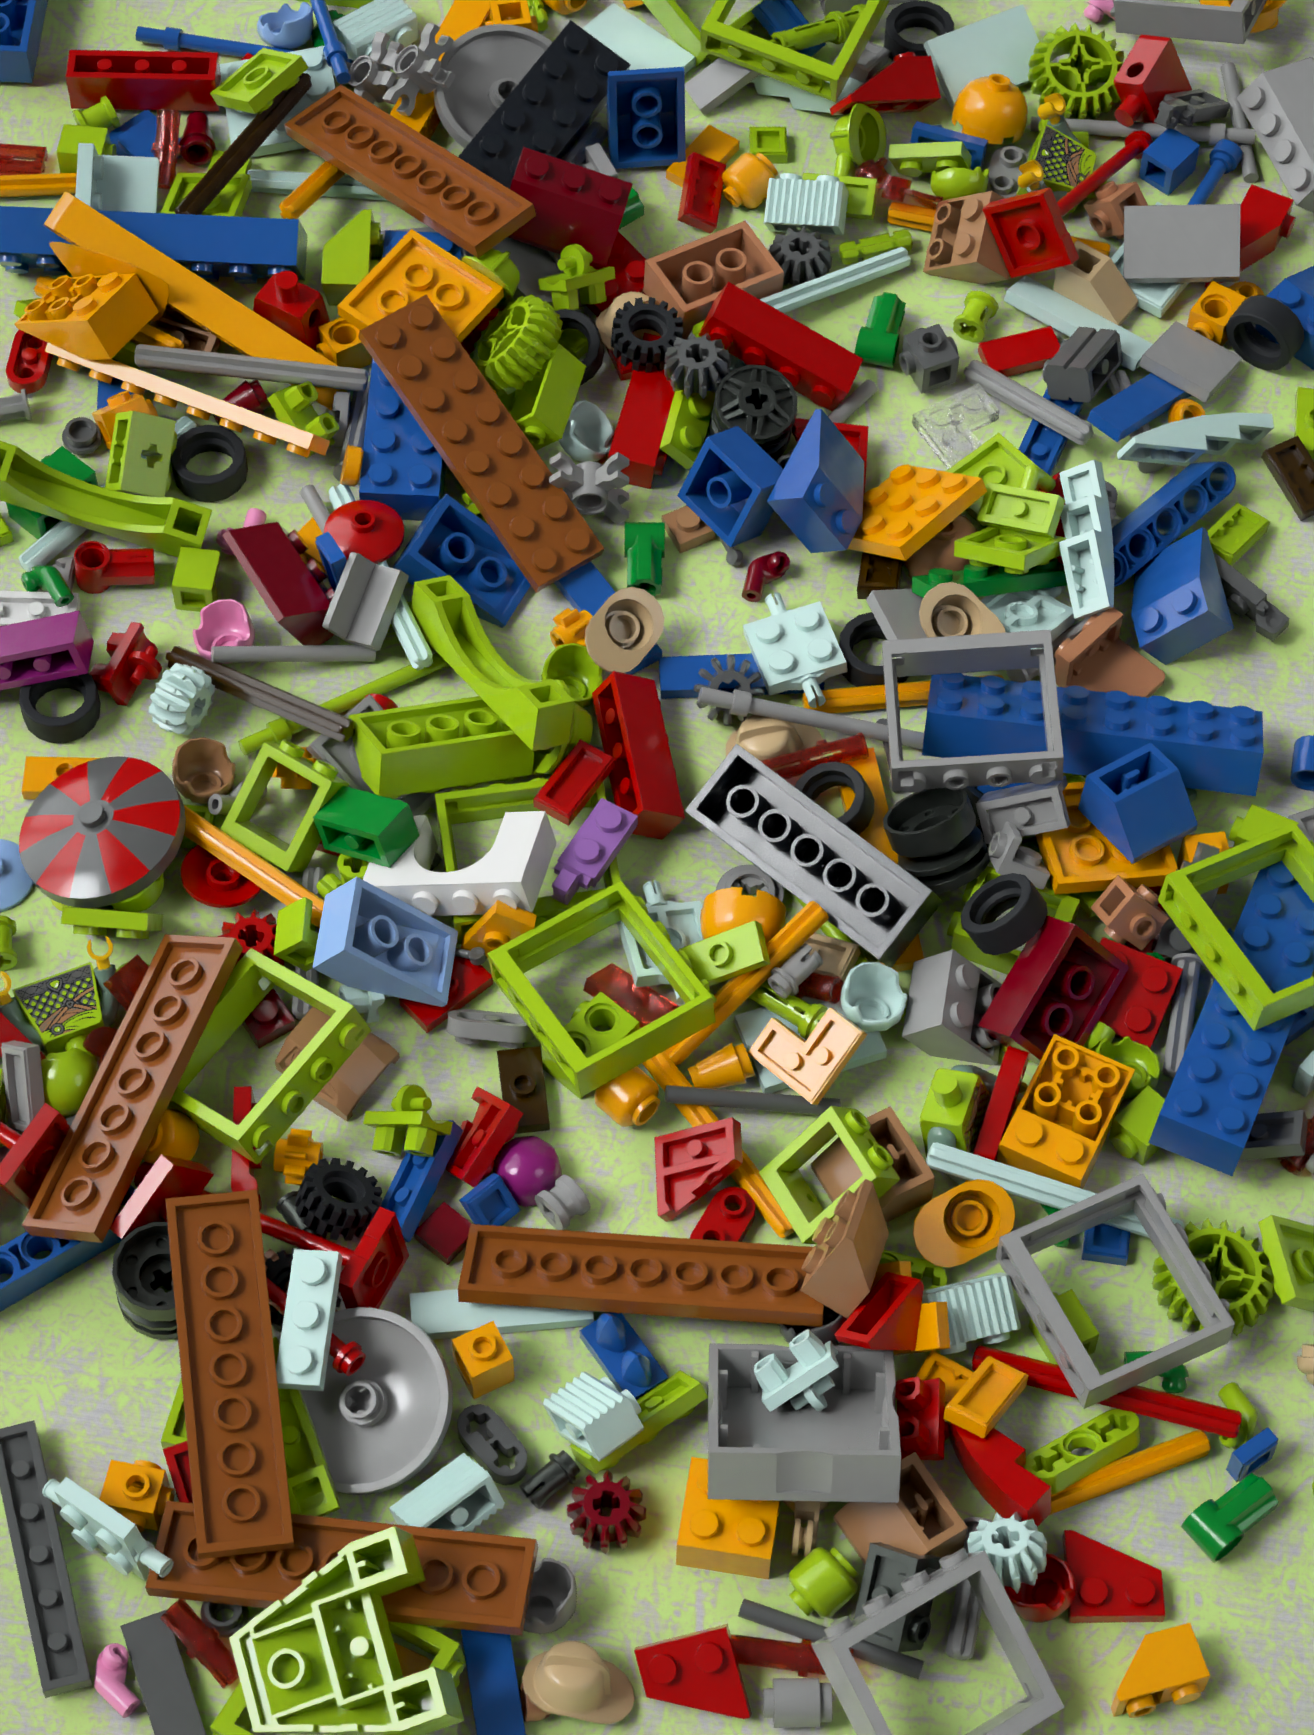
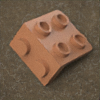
M1114 607L1105 610L1099 616L1097 614L1091 616L1084 624L1081 633L1073 640L1068 638L1063 641L1054 655L1056 658V684L1059 687L1065 688L1068 686H1081L1090 691L1106 693L1109 691H1122L1131 696L1149 698L1164 684L1165 673L1119 639L1123 614Z

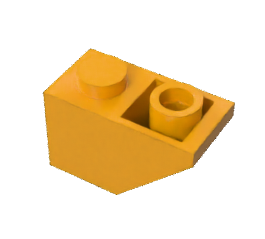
M1190 1622L1144 1636L1115 1694L1111 1706L1114 1717L1128 1713L1130 1718L1141 1717L1154 1711L1158 1704L1173 1700L1175 1705H1183L1201 1696V1692H1204L1210 1674Z

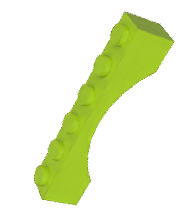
M0 441L1 501L149 549L154 548L156 551L177 558L179 557L181 547L201 549L211 517V509L174 497L141 496L96 486L55 470L33 458L19 447Z
M450 575L414 582L411 612L425 640L531 751L547 750L550 747L569 743L575 700L554 679L533 681L519 675L508 666L486 636L470 595Z

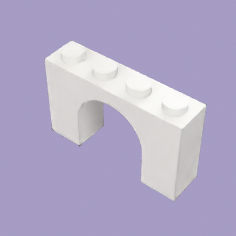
M546 811L505 812L495 843L482 859L461 870L433 872L429 870L438 849L437 841L427 815L413 816L420 836L390 868L369 862L363 877L364 881L429 916L484 915L497 900L515 910L519 907L533 912L557 842Z

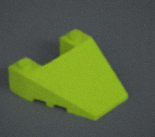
M396 1526L350 1542L337 1552L339 1556L320 1571H313L301 1581L303 1584L283 1600L278 1599L229 1638L252 1729L255 1733L426 1735L465 1721L452 1673L431 1667L403 1678L381 1597L423 1582L425 1577L413 1535Z

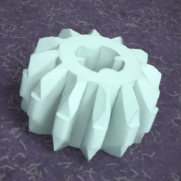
M175 663L170 670L163 672L160 682L155 683L156 689L150 695L152 703L149 706L148 713L152 715V722L158 724L161 729L170 733L189 735L194 728L198 729L200 727L203 717L208 716L207 710L213 703L211 696L214 693L215 686L211 684V677L206 675L203 670L194 666L190 667L185 664Z
M1017 1511L1010 1518L1003 1519L996 1512L993 1522L979 1519L977 1531L969 1533L967 1540L969 1553L985 1550L1003 1587L1011 1586L1018 1593L1021 1587L1020 1583L1023 1582L1035 1586L1036 1579L1038 1578L1037 1573L1045 1572L1047 1565L1045 1553L1047 1551L1046 1538L1043 1536V1532L1038 1531L1034 1519L1021 1522Z

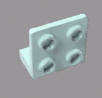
M78 143L75 197L95 210L157 213L159 160L156 157L98 155L93 143Z

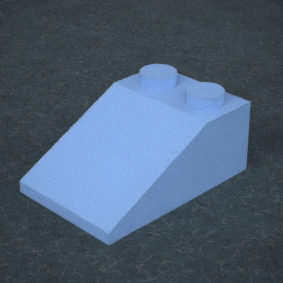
M355 877L325 895L313 969L348 987L443 1007L448 1002L458 931L361 878Z

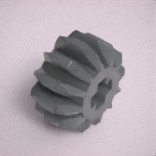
M805 226L800 232H795L788 227L785 235L776 234L773 244L768 249L769 253L784 271L783 286L791 284L794 287L829 273V269L832 266L829 241L821 239L819 231L811 234L807 233Z
M691 331L688 340L676 337L674 347L667 348L664 375L667 381H671L674 392L684 390L687 399L693 393H699L704 400L707 391L716 393L722 379L730 373L731 357L729 351L724 350L721 339L711 341L708 332L701 338L695 337Z
M727 655L725 669H722L720 661L716 657L711 659V665L716 672L711 675L703 668L698 672L702 678L709 681L708 685H694V691L698 693L701 687L720 690L718 687L722 681L729 684L734 679L739 683V685L735 686L737 690L751 692L753 696L764 695L763 688L750 687V684L761 679V674L753 672L745 677L744 674L751 665V662L746 659L735 670L734 655ZM698 701L696 702L699 708H705L706 706H708L706 704L698 703ZM713 706L709 710L707 718L711 721L718 716L720 710H723V724H731L732 715L729 713V709ZM737 715L741 722L747 719V717Z

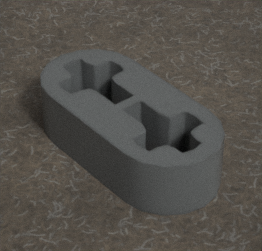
M476 1404L465 1408L457 1420L458 1437L462 1445L485 1471H488L496 1483L513 1485L519 1482L525 1476L528 1468L527 1452L523 1444L488 1406ZM475 1421L479 1425L487 1422L486 1432L490 1439L486 1441L478 1431L469 1434L470 1422ZM497 1448L507 1458L515 1455L514 1468L510 1469L507 1465L498 1468V1454L495 1451Z

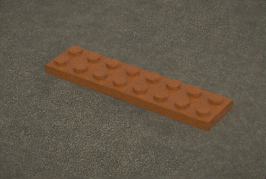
M341 84L284 124L288 137L477 258L484 255L536 216L533 203Z
M427 295L360 330L358 337L536 593L602 555L605 548L565 491L549 483V478L553 474Z
M164 935L22 1224V1227L31 1236L103 1243L243 950V947L236 938Z
M256 1189L165 1199L198 1559L293 1549L294 1539L258 1191Z
M471 1224L458 1285V1301L468 1303L822 1327L824 1305L800 1291L806 1276V1272L802 1270V1265L813 1248L808 1246Z
M166 1501L155 1549L174 1561V1565L165 1577H160L153 1570H149L145 1586L149 1596L268 1608L278 1599L283 1600L302 1585L301 1581L313 1571H320L339 1556L337 1552L350 1542L396 1526L413 1535L425 1581L381 1597L389 1622L523 1635L538 1552L536 1539L291 1514L294 1539L293 1549L198 1559L193 1503Z

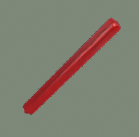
M982 1345L978 1346L974 1352L972 1359L973 1371H976L986 1357L990 1356L1027 1374L1028 1380L1026 1385L1077 1398L1059 1365ZM1138 1385L1098 1402V1404L1132 1411L1140 1415L1230 1438L1237 1437L1242 1423V1413L1239 1411Z

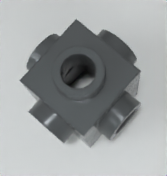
M940 324L919 328L910 334L904 335L902 353L899 354L900 366L905 375L912 377L921 394L957 381L958 349L953 338L946 336Z

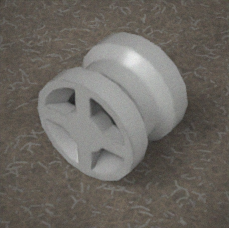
M565 1174L555 1180V1187L551 1190H542L535 1195V1202L540 1212L557 1230L566 1229L570 1226L571 1218L575 1215H584L590 1210V1203L585 1193L571 1177Z

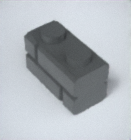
M1078 327L1067 341L1064 340L1055 356L1051 360L1048 359L1043 366V380L1047 383L1048 395H1050L1051 399L1068 401L1071 397L1073 401L1089 403L1123 362L1120 334H1118L1117 330L1100 329L1097 332L1095 328Z

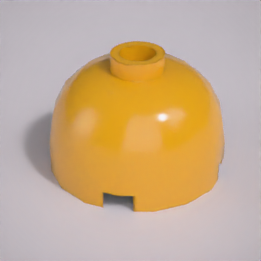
M991 74L970 81L959 92L952 113V123L955 126L958 121L963 126L962 133L986 139L989 144L999 145L1003 143L1004 138L1014 137L1012 143L1017 142L1023 136L1027 123L1028 107L1026 98L1020 89L1004 75Z
M743 887L717 890L707 895L704 899L700 915L702 939L704 940L755 920L761 923L767 944L786 925V906L779 898L766 891L757 890L755 897L742 895Z

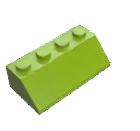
M480 696L349 715V719L354 722L353 728L356 729L352 739L362 779L376 795L396 799L405 794L418 792L435 793L440 789L456 786L473 787L478 783L488 781H511L516 777L532 775L534 751H531Z

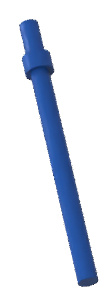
M310 0L325 45L323 53L326 62L333 68L337 82L339 84H346L350 81L351 75L346 63L348 55L345 46L338 40L325 0Z
M138 26L136 30V41L160 44L164 46V49L175 51L186 48L205 52H218V54L244 57L247 53L255 55L262 48L281 52L296 51L183 33L182 29L166 27L165 30ZM348 59L347 62L352 64L353 59Z

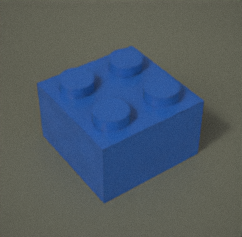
M739 426L706 438L677 496L731 548L761 536L774 512L767 499L783 468Z

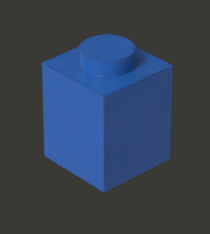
M1168 128L1143 151L1139 178L1169 196L1195 171L1200 145L1177 130Z

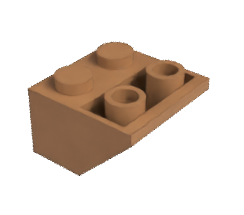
M987 191L938 201L923 272L928 275L976 284L1008 280L1009 272L982 210L990 202L1005 198L994 191Z
M891 1106L867 1117L871 1126L869 1131L876 1142L891 1155L893 1159L892 1167L900 1178L894 1186L878 1199L886 1223L929 1202L932 1199L935 1175ZM839 1137L811 1163V1169L832 1202L863 1175Z
M867 1179L860 1184L854 1193L847 1190L843 1194L835 1208L834 1214L836 1215L832 1220L825 1217L820 1222L812 1237V1241L816 1242L817 1245L812 1248L802 1265V1270L806 1272V1276L800 1291L845 1318L851 1315L870 1292L889 1235L874 1184Z
M915 1452L901 1460L899 1503L847 1502L834 1515L835 1522L865 1565L870 1543L881 1542L917 1555H935L940 1558L952 1555L964 1547L968 1529Z

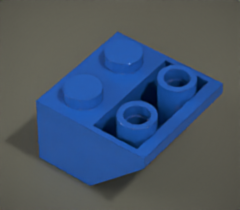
M1151 742L1088 774L1086 777L1078 810L1132 864L1197 830L1198 823L1179 769Z

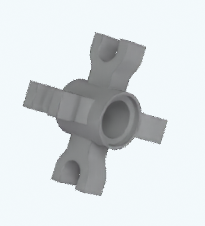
M427 23L425 25L418 47L416 45H409L399 54L388 51L381 62L385 68L393 69L399 79L395 86L386 91L382 99L386 103L396 104L399 96H401L402 102L397 109V112L401 115H411L418 92L423 95L428 94L438 85L449 88L456 77L453 72L444 70L441 67L442 63L438 60L442 53L450 49L454 40L450 36L441 35L436 43L435 35L440 29L436 24Z
M378 31L372 41L370 57L362 55L352 64L346 62L351 75L348 83L355 88L353 92L374 104V101L378 103L384 102L382 98L386 91L395 86L399 80L397 75L391 72L390 68H385L381 62L388 51L399 54L405 47L401 43L391 41L389 48L386 49L387 42L391 36Z
M562 452L550 458V465L558 469V472L550 476L549 483L557 488H562L580 514L596 515L604 512L616 524L629 518V511L620 506L629 500V493L620 489L629 484V477L620 472L623 468L629 466V459L617 452L604 465L593 461L581 462L576 465L569 456Z

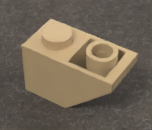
M1077 240L1074 245L1079 259L1071 265L1056 268L1053 290L1120 326L1136 308L1138 299L1110 257Z

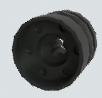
M746 365L734 369L722 379L716 391L709 423V436L739 426L774 461L778 460L783 456L790 442L792 427L797 414V395L792 383L781 372L767 366Z
M935 788L915 792L892 806L883 818V827L892 850L898 854V865L935 894L957 889L973 881L985 871L990 862L988 847L983 842L981 829L976 826L974 810L967 792L963 789Z
M152 1222L135 1228L121 1241L113 1256L112 1276L118 1304L124 1320L136 1332L153 1339H173L178 1337L168 1224L167 1222ZM164 1286L167 1290L171 1291L165 1293V1291L162 1288L158 1287Z

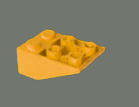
M113 272L98 276L86 274L81 277L64 275L50 283L48 287L50 290L42 298L31 302L25 307V314L15 323V326L21 331L85 360L112 359L159 311L136 273L118 274Z
M1054 1034L999 1143L997 1162L1083 1189L1097 1161L1135 1069Z

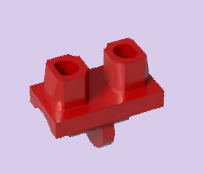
M131 622L125 633L112 632L106 643V651L111 657L109 663L94 664L89 673L92 675L97 689L108 692L117 705L127 706L138 685H141L144 679L155 680L162 672L161 664L155 659L158 654V648L145 636L142 623Z
M911 1377L897 1380L895 1398L897 1399L901 1460L913 1452L918 1455L921 1461L944 1460V1441L950 1435V1426L943 1419L945 1411V1383L940 1378L922 1381L919 1377Z

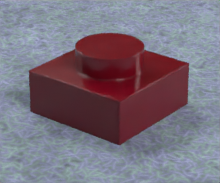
M274 988L269 991L242 1023L258 1049L287 1034L296 1027L295 1019Z

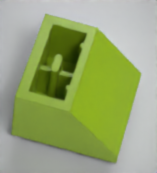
M363 209L323 245L321 284L328 305L337 306L379 263L377 257H383L384 234H381V223L374 220L372 209Z

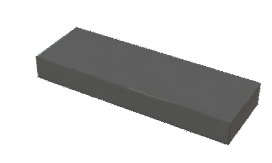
M166 1610L121 1625L120 1627L154 1734L206 1735Z

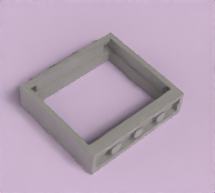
M1113 0L1114 6L1110 14L1111 17H1115L1116 33L1244 44L1267 0H1233L1230 7L1158 0Z
M1051 629L882 641L892 791L915 793L924 789L935 788L960 790L967 786L990 785L993 787H1003L1012 783L1033 782L1035 784H1047L1052 781L1063 780L1064 756ZM1039 668L1047 751L903 761L897 677Z
M1144 1174L999 1238L996 1258L1004 1272L1009 1274L1012 1286L1083 1409L1227 1344L1235 1325L1233 1318L1228 1312L1229 1303L1223 1298L1219 1299L1211 1286L1212 1279L1208 1268L1201 1260L1196 1261L1188 1248L1189 1240L1184 1229L1179 1223L1174 1224L1166 1212V1202L1162 1193L1157 1194ZM1133 1210L1204 1329L1100 1375L1031 1255Z
M962 1548L952 1555L944 1556L939 1560L942 1568L930 1575L924 1570L908 1577L900 1583L903 1591L891 1598L888 1593H884L862 1605L864 1614L852 1621L849 1616H845L830 1623L831 1626L824 1629L826 1636L811 1644L856 1735H892L849 1648L967 1578L1027 1697L965 1735H1021L1065 1708L985 1550L966 1553L965 1549Z

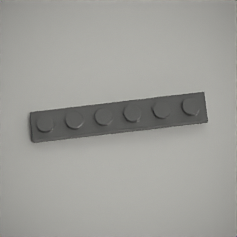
M32 1420L0 1429V1490L42 1691L45 1698L92 1686L53 1501L42 1494L43 1488L48 1482L37 1427L35 1421Z

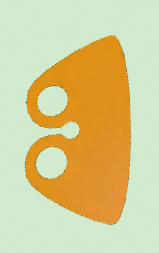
M63 242L49 243L56 256L73 277H81L86 274H93V276L107 275L113 272L118 274L136 273L159 311L151 320H159L163 315L169 297V285L163 279L135 265L87 248Z

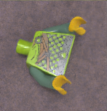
M1059 93L1045 96L1044 104H1041L1038 108V116L1043 120L1049 119L1047 124H1044L1033 143L1027 162L1019 166V171L1022 175L1018 177L1019 187L1016 196L1051 187L1056 201H1059L1092 174L1097 156L1094 151L1083 146L1071 132L1065 117L1061 115L1065 112L1066 103L1063 96ZM1092 192L1087 198L1092 199L1096 195ZM1075 206L1068 213L1074 212L1077 206Z
M107 936L108 952L103 956L95 955L92 951L91 939L88 941L87 952L92 959L96 960V968L93 969L91 962L13 989L14 997H10L8 993L12 984L9 975L0 971V977L4 981V989L0 992V1012L33 1044L39 1045L40 1051H43L45 1056L49 1053L65 1052L72 1048H78L95 1058L97 1062L93 1048L108 1041L106 1028L115 1023L121 1001V991L115 965L110 964L109 960L113 952V943Z
M956 1065L951 1069L939 1068L935 1071L920 1115V1127L926 1158L932 1143L936 1142L973 1154L997 1079L996 1075L973 1065ZM1022 1082L1019 1093L1026 1091L1028 1085L1025 1082ZM1016 1100L1014 1108L1018 1107L1020 1103L1018 1100ZM944 1173L959 1185L969 1181Z

